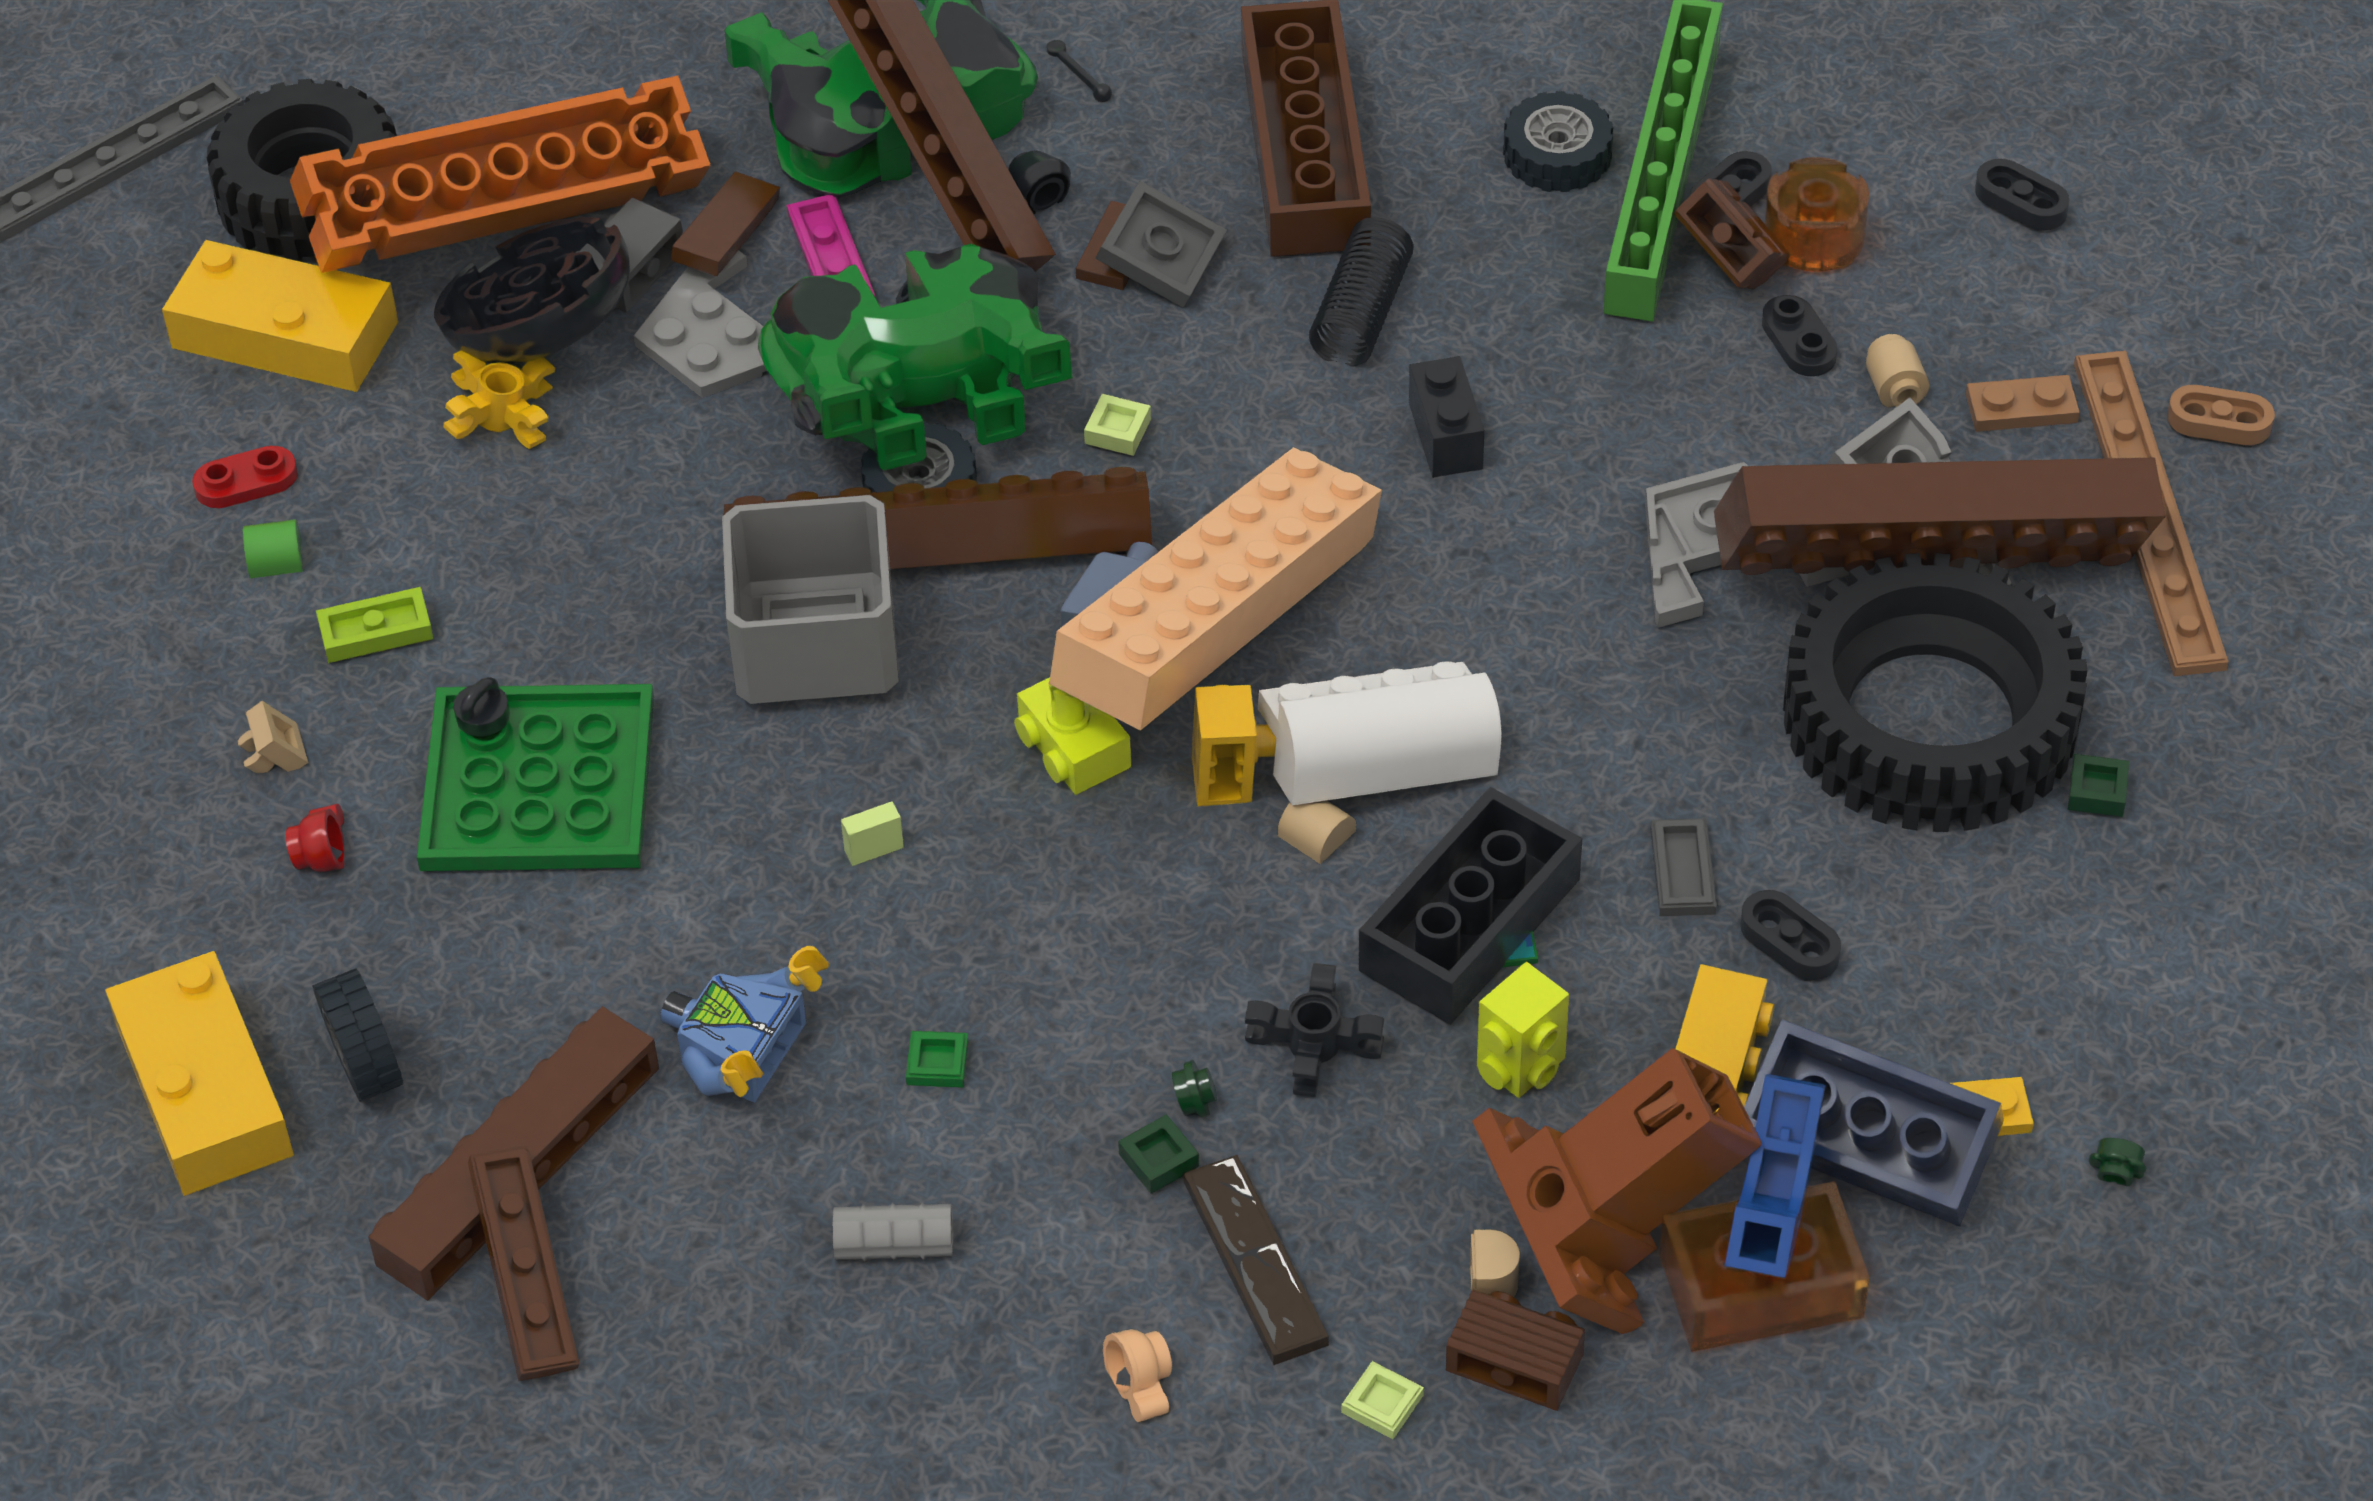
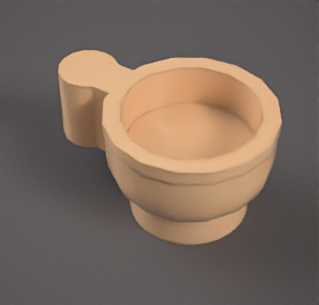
M1133 1329L1107 1335L1103 1342L1105 1368L1121 1397L1128 1399L1135 1421L1141 1422L1167 1414L1169 1412V1402L1159 1380L1170 1376L1172 1361L1168 1345L1163 1336L1157 1331L1144 1334ZM1124 1367H1126L1130 1374V1386L1116 1384L1117 1374Z

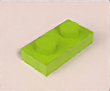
M421 587L316 610L328 663L433 639Z

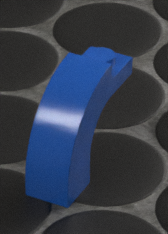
M1772 1074L1765 1075L1755 1127L1761 1140V1146L1750 1154L1742 1193L1735 1208L1725 1266L1782 1278L1786 1277L1806 1197L1826 1085Z

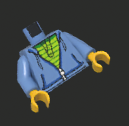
M814 946L801 948L792 956L788 966L773 973L737 977L725 974L715 975L711 978L698 1000L676 991L668 995L662 1007L661 1021L679 1029L677 1036L683 1068L702 1094L712 1096L735 1092L739 1097L754 1103L756 1102L806 1024L803 993L800 991L804 990V988L810 992L819 990L822 985V978L817 972L827 969L830 965Z

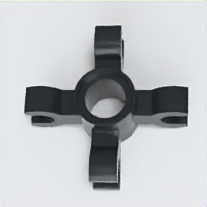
M1314 963L1309 992L1298 996L1291 1003L1289 1010L1278 1009L1273 1004L1265 1001H1248L1245 1024H1248L1245 1041L1257 1045H1266L1274 1041L1289 1043L1290 1050L1295 1056L1293 1077H1295L1293 1094L1316 1097L1321 1063L1332 1059L1339 1049L1350 1050L1363 1058H1381L1384 1036L1382 1035L1384 1018L1371 1014L1360 1015L1355 1018L1340 1016V1007L1334 1000L1336 983H1334L1336 966Z

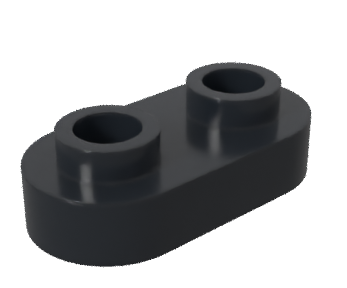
M1740 151L1733 153L1692 187L1690 195L1709 178L1718 181H1728L1741 196L1740 202H1746L1751 207L1770 188L1771 164L1764 156L1755 152ZM1742 179H1747V180H1750L1751 182H1749V183H1743V182H1741V180H1742Z
M1992 159L1979 167L1975 193L1984 204L2037 230L2055 229L2065 222L2070 199L2067 191L2059 184L2008 159Z
M1781 295L1772 298L1765 304L1762 315V327L1791 370L1804 376H1820L1829 372L1834 367L1837 356V344L1806 300L1794 295Z
M1758 891L1745 900L1742 906L1740 927L1744 937L1792 974L1802 979H1823L1830 976L1837 969L1840 960L1841 940L1830 926L1792 898L1779 891ZM1770 920L1778 926L1766 928L1760 922ZM1815 952L1820 957H1807L1803 953Z

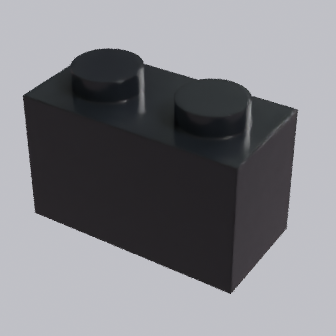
M1456 356L1409 364V406L1432 478L1482 470L1485 430L1461 357Z

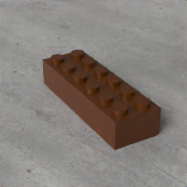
M1317 0L1241 6V50L1270 255L1284 256L1344 251L1356 223L1365 218H1371V202L1339 1ZM1362 237L1358 240L1371 239V237ZM1360 243L1359 246H1371V243Z

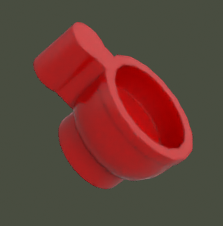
M339 804L309 810V815L305 816L299 825L287 827L286 845L290 860L295 869L301 870L310 867L314 871L325 872L344 868V837L341 829L344 824V816ZM331 847L343 852L338 860L335 858Z

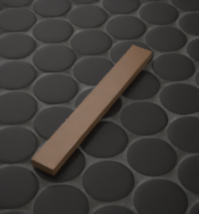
M2124 350L2075 356L2074 367L2103 457H2155L2166 517L2135 553V557L2173 676L2227 671L2228 659L2127 352Z

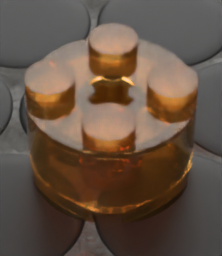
M1808 157L1789 163V170L1779 176L1777 171L1771 177L1768 184L1765 225L1792 254L1782 266L1793 267L1803 271L1823 272L1844 269L1854 262V259L1859 255L1864 245L1870 195L1868 185L1860 174L1859 178L1856 179L1853 175L1846 172L1847 165L1838 160L1824 157Z

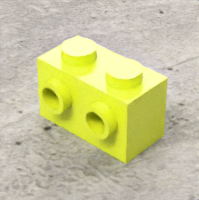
M1527 961L1479 1001L1477 1067L1485 1082L1494 1089L1501 1090L1504 1087L1517 1098H1520L1533 1086L1537 1089H1542L1549 1084L1558 1071L1559 1063L1566 1056L1569 993Z

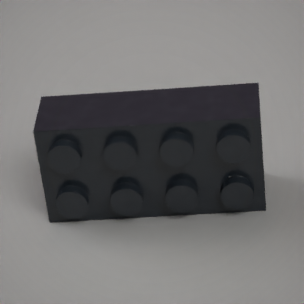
M1489 787L1359 929V971L1451 1025L1505 965L1506 960L1532 930L1534 932L1580 880L1583 838L1496 789Z

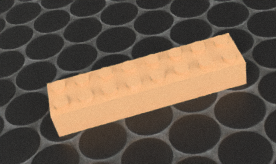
M1293 447L1057 630L1049 684L1141 731L1367 545L1374 535L1382 489L1363 481L1353 473L1344 472L1319 460L1312 453L1300 451Z

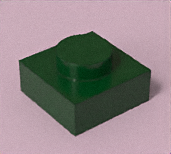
M2074 754L2067 810L2123 817L2130 761Z
M1167 1114L1118 1141L1119 1155L1151 1194L1184 1176L1185 1172L1199 1167V1153Z

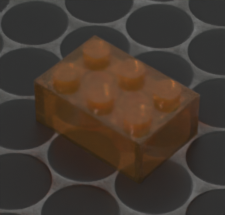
M1835 1181L1807 1187L1795 1247L1785 1278L1725 1266L1735 1208L1739 1200L1663 1215L1659 1255L1691 1352L1864 1318L1870 1277Z

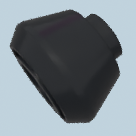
M1038 150L1023 152L1017 155L1009 165L1008 170L1033 215L1036 214L1033 208L1044 210L1056 202L1061 203L1069 191L1071 180L1070 168L1064 161Z

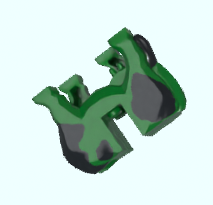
M918 0L926 7V10L920 11L922 17L991 140L1006 135L1023 119L1025 100L1032 95L1038 80L1035 65L1019 45L1008 38L986 18L981 0ZM763 12L726 27L724 31L728 62L733 68L748 66L757 71L765 89L769 93V116L776 137L777 158L781 171L788 178L806 189L840 198L855 194L881 181H899L912 175L909 146L850 40L845 41L828 52L819 46L818 37L813 31L789 40L783 30L772 27L770 20Z
M967 244L940 254L915 250L905 252L909 301L882 308L856 264L848 266L838 275L803 277L778 297L771 312V320L764 325L758 336V350L766 370L790 399L794 422L798 428L815 436L823 434L824 439L840 437L844 441L862 443L876 453L878 465L883 471L921 462L927 456L922 417L920 414L901 412L896 407L906 408L931 405L955 397L967 406L968 417L974 422L975 435L981 445L1018 437L1026 431L1024 396L1020 390L1011 387L1012 378L1015 375H1019L1025 390L1073 378L1070 342L1062 335L1042 332L1037 300L1039 277L1030 266L1001 252L974 244Z

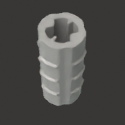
M921 1202L919 1205H895L892 1203L889 1206H865L862 1204L856 1207H834L835 1260L862 1259L866 1262L867 1259L891 1258L895 1261L897 1258H922L924 1260L926 1257H953L952 1204H924Z

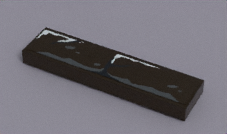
M1238 1155L1185 1172L1184 1184L1273 1365L1329 1346V1336Z

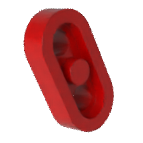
M265 446L213 460L202 465L195 472L192 483L196 498L201 504L210 508H225L285 491L296 481L298 470L295 458L289 450L280 446Z

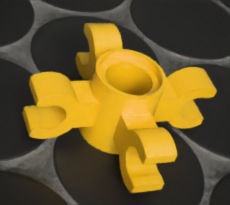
M461 350L453 354V359L462 368L451 373L452 380L461 389H469L474 393L468 397L465 395L455 396L445 405V408L455 417L444 422L443 427L453 437L462 439L472 433L479 424L483 428L494 432H502L512 428L519 442L528 449L546 441V436L537 427L548 422L549 417L542 408L537 405H530L526 400L530 398L537 399L553 388L544 379V377L555 372V367L548 360L542 357L528 361L520 370L508 363L498 362L486 365L484 361Z

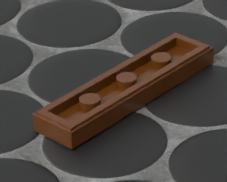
M528 1145L470 1155L468 1160L469 1171L518 1381L546 1377L578 1369L580 1363Z

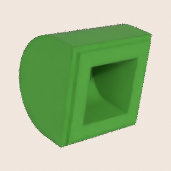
M297 519L243 526L244 551L250 578L303 572L301 538Z

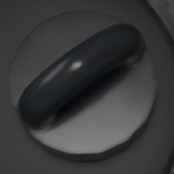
M483 678L476 684L466 687L459 692L454 700L453 709L458 727L466 734L475 737H486L503 729L509 721L510 709L505 692L500 689L495 678Z

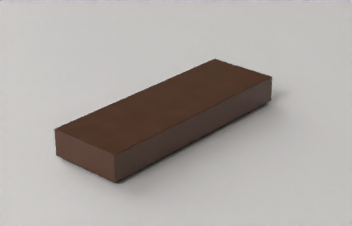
M735 171L672 246L671 260L710 275L718 276L772 210L779 199L780 187Z

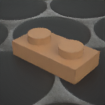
M2069 375L1968 383L1966 386L1965 394L1975 432L2078 423L2080 412Z

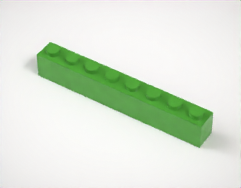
M1673 0L1606 269L1603 314L1654 322L1678 222L1674 212L1683 201L1720 46L1723 3L1706 0Z

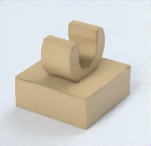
M264 701L259 702L246 712L250 730L239 738L238 745L248 752L256 751L244 761L246 768L254 773H265L270 771L276 764L288 772L300 769L308 763L298 725L295 721Z

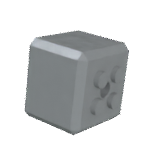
M871 495L735 505L722 516L726 621L736 693L738 696L750 704L879 694L888 692L899 682L892 578L884 503Z

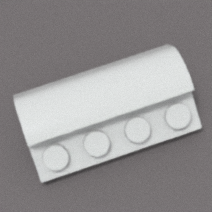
M1440 662L1428 667L1406 670L1389 669L1384 673L1357 677L1339 676L1328 681L1307 684L1289 683L1279 688L1259 690L1258 710L1276 737L1273 776L1292 806L1498 775L1501 750V720L1496 695L1487 674H1471L1464 662Z

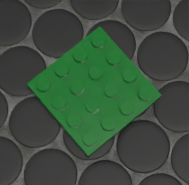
M652 684L499 686L505 692L510 709L509 721L503 729L486 737H475L466 734L458 727L453 709L454 700L459 692L466 687H436L417 851L420 871L641 868L654 709Z

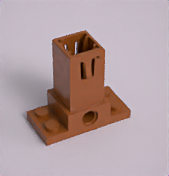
M1674 1048L1666 1052L1565 1133H1561L1549 1126H1544L1541 1130H1537L1519 1117L1511 1118L1490 1107L1472 1121L1559 1308L1621 1334L1634 1331L1645 1323L1635 1304V1300L1638 1298L1636 1289L1624 1274L1657 1249L1650 1232L1761 1146V1140L1729 1077L1725 1073Z

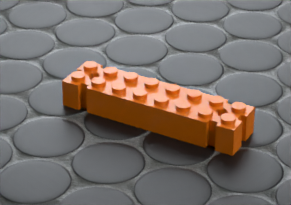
M673 76L642 83L635 96L628 99L622 87L358 144L351 159L343 160L339 149L302 156L299 158L291 176L290 184L302 218L315 216L316 221L309 234V239L320 271L324 273L360 265L366 251L375 249L378 259L382 260L625 205L632 197L642 201L648 189L652 186L657 187L660 197L698 187L711 165L698 129L688 132L685 130L684 123L691 113V109L679 76Z

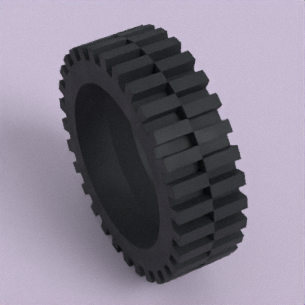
M1920 553L1905 554L1903 567L1895 568L1891 558L1886 557L1875 560L1874 575L1870 576L1865 568L1860 565L1849 570L1847 585L1839 578H1835L1826 585L1825 598L1816 594L1808 603L1807 615L1801 613L1796 622L1795 635L1791 636L1783 701V711H1785L1784 727L1786 734H1791L1790 747L1795 757L1804 755V771L1811 779L1823 773L1821 789L1831 797H1834L1842 789L1846 790L1844 806L1856 813L1860 811L1865 803L1873 805L1872 820L1887 824L1892 812L1903 815L1902 828L1916 831L1919 818L1933 819V832H1949L1950 819L1960 818L1964 831L1979 829L1981 814L1983 813L1988 814L1993 824L2008 820L2010 803L2020 814L2033 806L2034 794L2036 793L2044 798L2053 790L2055 777L2061 780L2068 769L2069 757L2073 758L2076 749L2087 683H2085L2087 662L2086 659H2081L2083 646L2079 636L2070 637L2072 623L2065 614L2054 618L2056 603L2045 594L2033 602L2035 585L2022 578L2012 587L2007 584L2009 571L1995 565L1990 575L1987 576L1979 573L1981 560L1966 557L1963 569L1950 567V554L1935 553L1933 565H1922ZM1912 655L1943 656L1962 661L1977 668L1998 685L2009 703L2012 714V727L1991 738L1969 744L1942 746L1916 743L1896 737L1877 728L1857 713L1850 705V699L1858 683L1870 671L1888 661Z

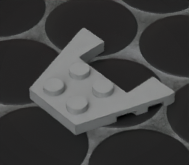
M739 250L718 276L687 267L634 334L635 346L702 398L761 377L762 372L767 371L758 350V336L764 326L715 290V288L747 267L746 255Z
M1741 462L1646 488L1645 507L1654 617L1658 628L1703 616L1704 601L1689 573L1721 565L1714 510L1740 468L1748 466L1746 463ZM1844 567L1823 568L1814 573L1800 574L1806 587L1835 578L1848 576L1849 572Z

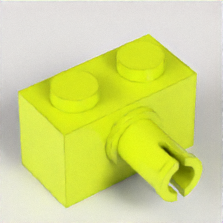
M1050 677L1017 693L1019 717L1014 720L1016 731L1025 746L1030 748L1036 745L1041 751L1044 766L1055 783L1064 781L1072 792L1077 795L1131 768L1130 736L1115 717L1050 685Z

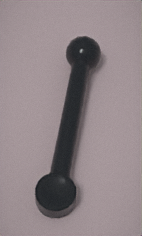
M1053 40L1046 45L1047 53L1050 56L1058 57L1093 90L1095 100L1106 102L1111 98L1112 90L1110 86L1104 83L1099 84L1066 53V45L1063 41Z

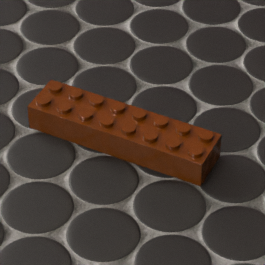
M2155 457L1742 466L1714 510L1722 570H1741V573L1745 575H1759L1771 569H1793L1795 573L1809 574L1823 568L1844 567L1849 572V570L1860 565L1868 571L1875 567V560L1886 557L1891 558L1896 568H1901L1904 563V555L1920 553L1922 565H1933L1935 553L1950 554L1949 566L1962 569L1966 557L1981 560L1980 564L1998 563L1999 567L2005 569L2018 568L2027 563L2048 562L2052 567H2067L2079 561H2099L2103 566H2116L2128 562L2166 517Z

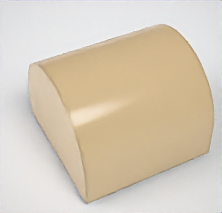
M1327 800L1293 806L1289 803L1278 825V837L1319 864L1326 860L1356 831L1355 819Z
M1474 1230V1234H1471V1290L1475 1289L1486 1294L1499 1291L1513 1297L1516 1295L1518 1290L1520 1252L1516 1242L1509 1235L1497 1230Z

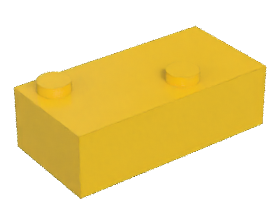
M209 240L204 241L162 308L171 348L354 392L359 390L398 323L390 282L338 270L321 273L317 265Z
M215 951L105 989L116 1027L183 1196L294 1156L285 1120Z

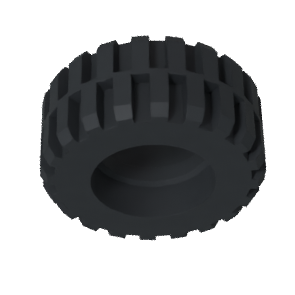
M298 79V84L285 86L284 82L271 85L270 91L262 94L256 91L247 96L244 100L245 104L242 106L235 104L224 116L225 122L220 121L211 136V143L207 147L206 158L218 214L221 216L222 225L230 235L235 236L236 242L248 250L256 246L257 252L274 256L277 254L284 255V258L300 262L302 257H314V261L317 262L309 239V234L316 221L315 216L302 218L290 184L291 177L277 175L296 166L299 158L302 156L339 149L343 160L351 159L358 144L395 137L397 134L392 118L386 114L385 108L372 97L367 98V94L353 86L344 89L342 84L337 81L325 80L324 84L314 83L312 79Z

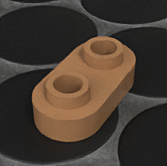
M2185 385L2175 390L2170 397L2167 419L2171 427L2183 435L2240 445H2256L2264 442L2271 434L2275 411L2271 403L2259 395L2202 385Z

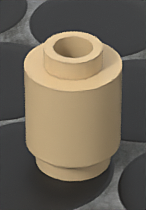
M1897 334L1881 336L1871 343L1867 351L1866 367L1881 403L1886 407H1897L1908 398H1911L1915 404L1919 403L1928 393L1929 380L1913 344Z

